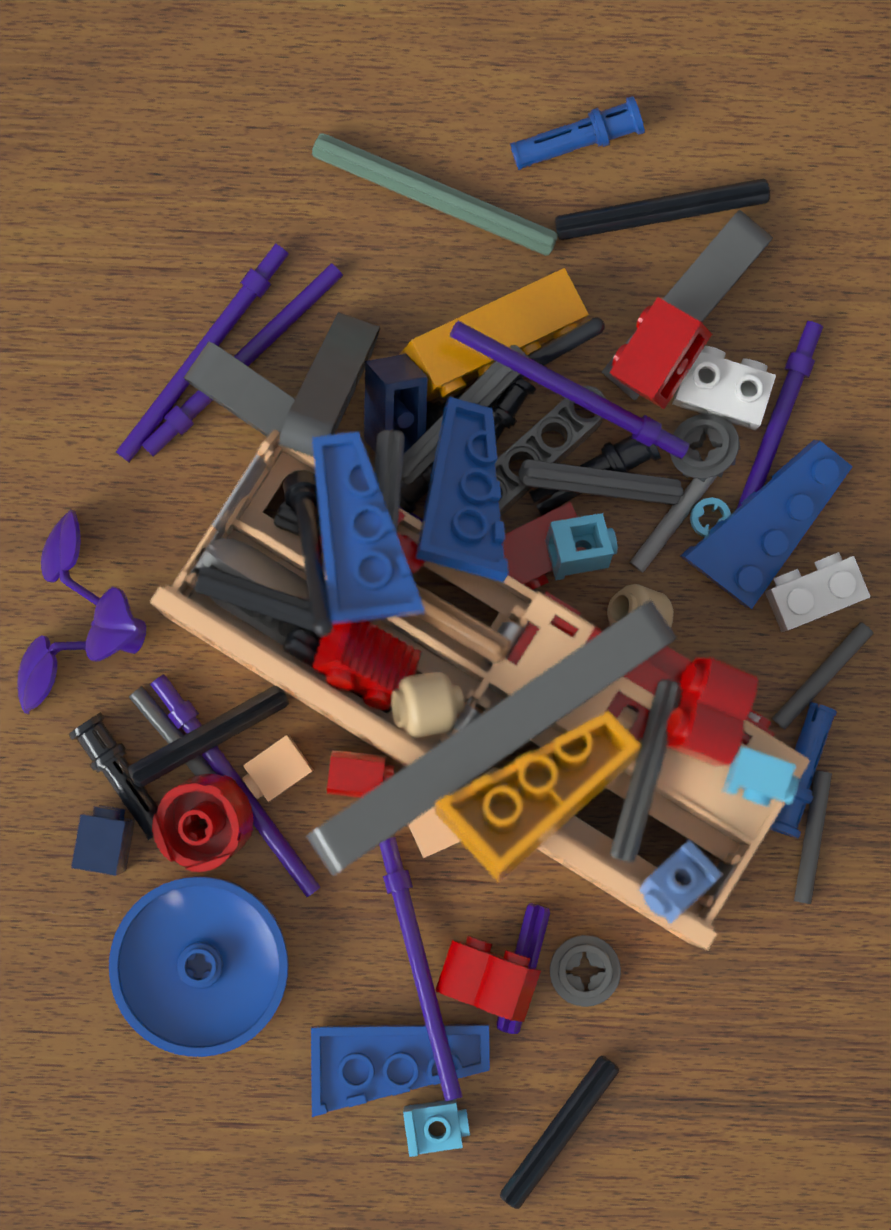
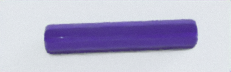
M531 903L526 907L515 952L530 957L529 966L536 968L550 910L545 906ZM498 1016L496 1025L497 1029L502 1032L518 1034L522 1022Z

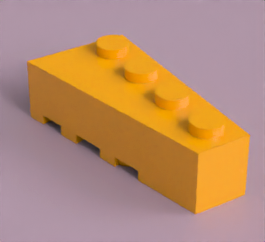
M563 268L412 339L399 355L407 354L427 376V401H431L441 395L444 398L463 389L467 382L481 376L495 362V360L450 337V332L458 320L507 347L516 345L528 355L540 348L541 344L553 338L556 339L577 327L589 314L566 269Z
M608 711L554 739V742L533 753L529 752L505 768L491 775L487 774L461 791L437 800L435 802V814L488 872L500 882L638 758L641 745Z

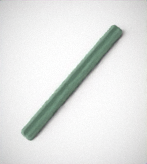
M321 133L313 145L312 156L542 255H550L555 246L558 234L553 230L325 133Z

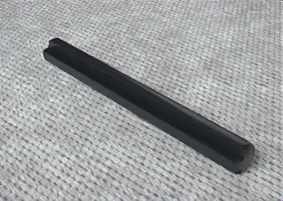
M762 178L558 215L555 218V229L559 240H568L766 204L770 200V188L767 180Z

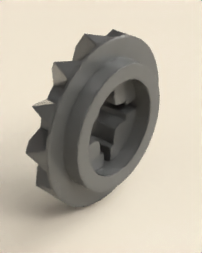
M708 413L695 415L681 423L673 433L676 437L689 443L687 453L682 459L672 454L670 456L674 466L686 478H698L702 482L714 476L722 478L723 472L730 465H735L738 450L741 449L738 433L732 423L722 416ZM707 434L712 446L716 447V449L710 450L708 457H705V461H703L699 451L695 450V448L703 446Z
M580 935L565 940L553 954L550 964V978L556 992L565 1001L582 1007L598 1005L607 1000L616 990L621 975L620 962L613 948L601 938L588 935ZM582 952H586V958H588L590 965L604 968V971H597V974L590 975V982H587V990H584V984L581 982L579 975L566 973V970H572L573 967L580 966Z

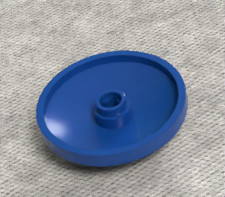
M208 876L176 879L144 895L131 907L121 921L115 933L109 956V978L112 993L121 1014L128 1024L141 1037L154 1046L177 1055L190 1057L222 1054L236 1049L254 1038L267 1025L278 1009L286 989L289 971L286 941L276 918L269 908L244 887L221 878Z

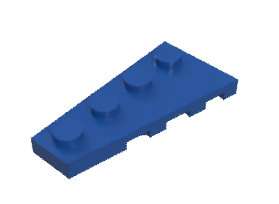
M453 397L448 398L444 408L415 558L504 582L509 572L507 559H504L503 551L505 531L504 522L500 520L499 501L501 499L500 481L496 479L495 463L497 461V449L492 408Z
M359 432L312 437L327 591L332 623L339 624L425 614V609Z
M813 440L772 475V480L758 492H753L741 502L742 506L727 519L719 521L708 531L709 534L697 545L689 547L680 557L744 607L752 609L853 466L822 441Z
M426 1024L312 1026V1117L345 1107L357 1106L386 1096L410 1092V1090L424 1086L440 1084ZM444 1024L458 1079L489 1071V1024Z

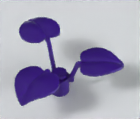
M72 509L58 521L49 534L42 551L41 571L47 582L54 583L60 577V581L96 605L94 620L91 623L92 627L86 641L54 642L50 646L49 638L41 635L27 648L20 663L17 679L18 697L25 714H30V710L38 707L51 691L57 673V659L55 655L62 650H86L87 657L98 662L106 659L118 650L131 654L137 653L142 647L146 636V624L143 620L132 616L128 599L123 590L112 587L99 598L70 577L69 570L78 560L81 544L77 514Z

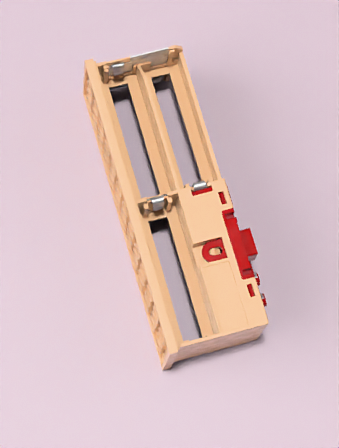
M273 430L264 440L256 456L172 587L167 585L165 588L159 587L150 601L169 620L270 683L280 687L286 693L405 767L602 633V630L579 617L581 612L547 591L545 594L539 591L535 593L510 576H507L505 581L501 582L426 561L423 566L499 612L490 628L507 637L511 644L508 655L500 663H494L416 615L368 620L371 624L378 625V628L385 629V632L392 633L393 637H399L400 641L407 642V645L414 646V649L421 650L422 653L417 671L422 674L442 672L449 678L452 686L459 685L461 688L464 711L457 714L455 726L452 730L419 737L411 736L405 727L399 728L397 726L393 710L389 713H384L379 709L369 707L363 702L362 698L349 690L331 686L326 681V676L287 653L283 649V645L226 611L209 596L195 591V583L199 571L204 566L201 562L202 557L208 546L212 550H216L210 543L221 538L234 539L246 543L306 580L300 536L276 527L274 519L263 512L284 479L290 473L298 470H307L316 475L314 457L279 445L281 434L277 430ZM399 508L406 517L398 524L397 531L400 534L411 537L418 544L422 522ZM321 552V554H322V560H323L324 573H325V579H326L324 554ZM666 646L530 741L543 748L554 742V739L609 711L641 745L658 682L665 679L680 684L683 672L693 662ZM750 710L744 721V732L740 747L743 746L795 764L793 776L800 779L810 763L809 759L775 739V733L768 729L772 722L759 713ZM667 747L648 814L711 853L716 858L715 861H719L716 868L722 874L714 885L672 924L664 916L656 915L647 906L644 895L638 890L658 868L638 855L633 862L612 857L610 851L614 840L575 816L570 818L537 849L685 942L708 950L717 935L713 931L715 927L711 923L785 803L771 799L769 807L743 799L744 790L740 788L733 795L723 793L721 791L730 766H713ZM636 760L605 788L625 800ZM493 765L453 794L470 786L472 782L487 774L491 775L500 769Z

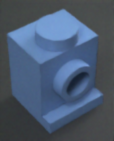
M689 840L651 874L638 890L644 895L647 906L656 915L664 916L672 924L702 897L722 874Z

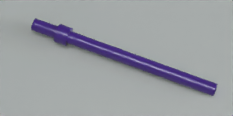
M275 243L255 270L250 268L240 282L243 285L117 449L116 453L130 463L142 447L141 444L153 433L164 416L189 386L190 383L183 377L208 341L219 347L255 298L259 297L261 299L269 289L271 283L268 281L289 255L286 250Z
M331 263L233 357L246 366H250L343 277V274ZM198 390L180 408L177 405L164 416L166 421L141 445L154 457L178 433L183 436L194 425L192 420L213 400Z
M459 320L454 324L450 332V337L633 433L632 438L648 447L653 444L680 459L687 453L689 443L661 429L662 424L647 415L639 417Z
M806 322L796 351L790 352L784 368L788 373L736 510L742 506V501L753 492H758L765 484L804 377H810L815 363L812 356L823 330V326L818 323Z
M165 674L150 684L169 709L168 717L177 729L182 727L186 734L202 726L196 717L199 714L190 700H183ZM216 746L203 753L202 756L217 775L232 777L244 791L252 807L254 827L306 898L321 888L219 747Z
M391 837L379 844L387 875L383 876L387 894H392L446 1102L463 1096L409 889L413 888L409 870H404L396 837Z

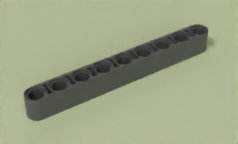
M651 600L647 601L307 835V839L334 876L433 808L437 800L453 794L672 643L677 639L676 635Z

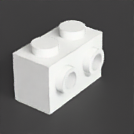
M705 346L678 387L672 404L702 414L708 413L722 416L733 424L756 430L761 425L776 375L766 372L768 366L761 362L742 359L740 364L724 359L726 355L724 351Z
M838 552L814 562L817 568L815 572L801 577L799 570L796 569L774 578L776 587L765 593L781 632L788 631L870 598L854 556L842 560Z

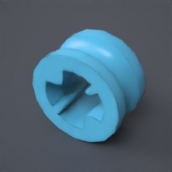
M713 497L705 498L694 506L690 515V523L695 533L701 537H706L709 534V524L702 527L699 522V518L704 515L703 507L713 506L712 512L719 509L722 518L717 523L731 515L730 509L722 500Z

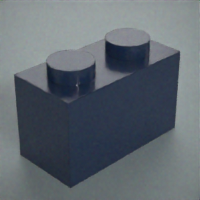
M407 354L365 361L364 440L376 453L377 435L385 430L401 432L405 437L404 454L426 432L427 376Z
M99 805L94 806L93 812L80 814L71 868L115 876L127 870L135 819L125 817L126 809Z

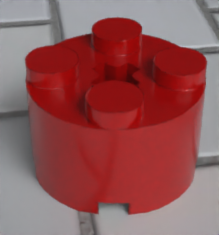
M217 774L193 776L170 790L162 798L152 822L154 840L165 858L170 862L174 861L186 867V870L204 872L215 869L240 851L252 836L253 811L250 801L237 782L230 776ZM198 817L205 819L208 824L200 825Z

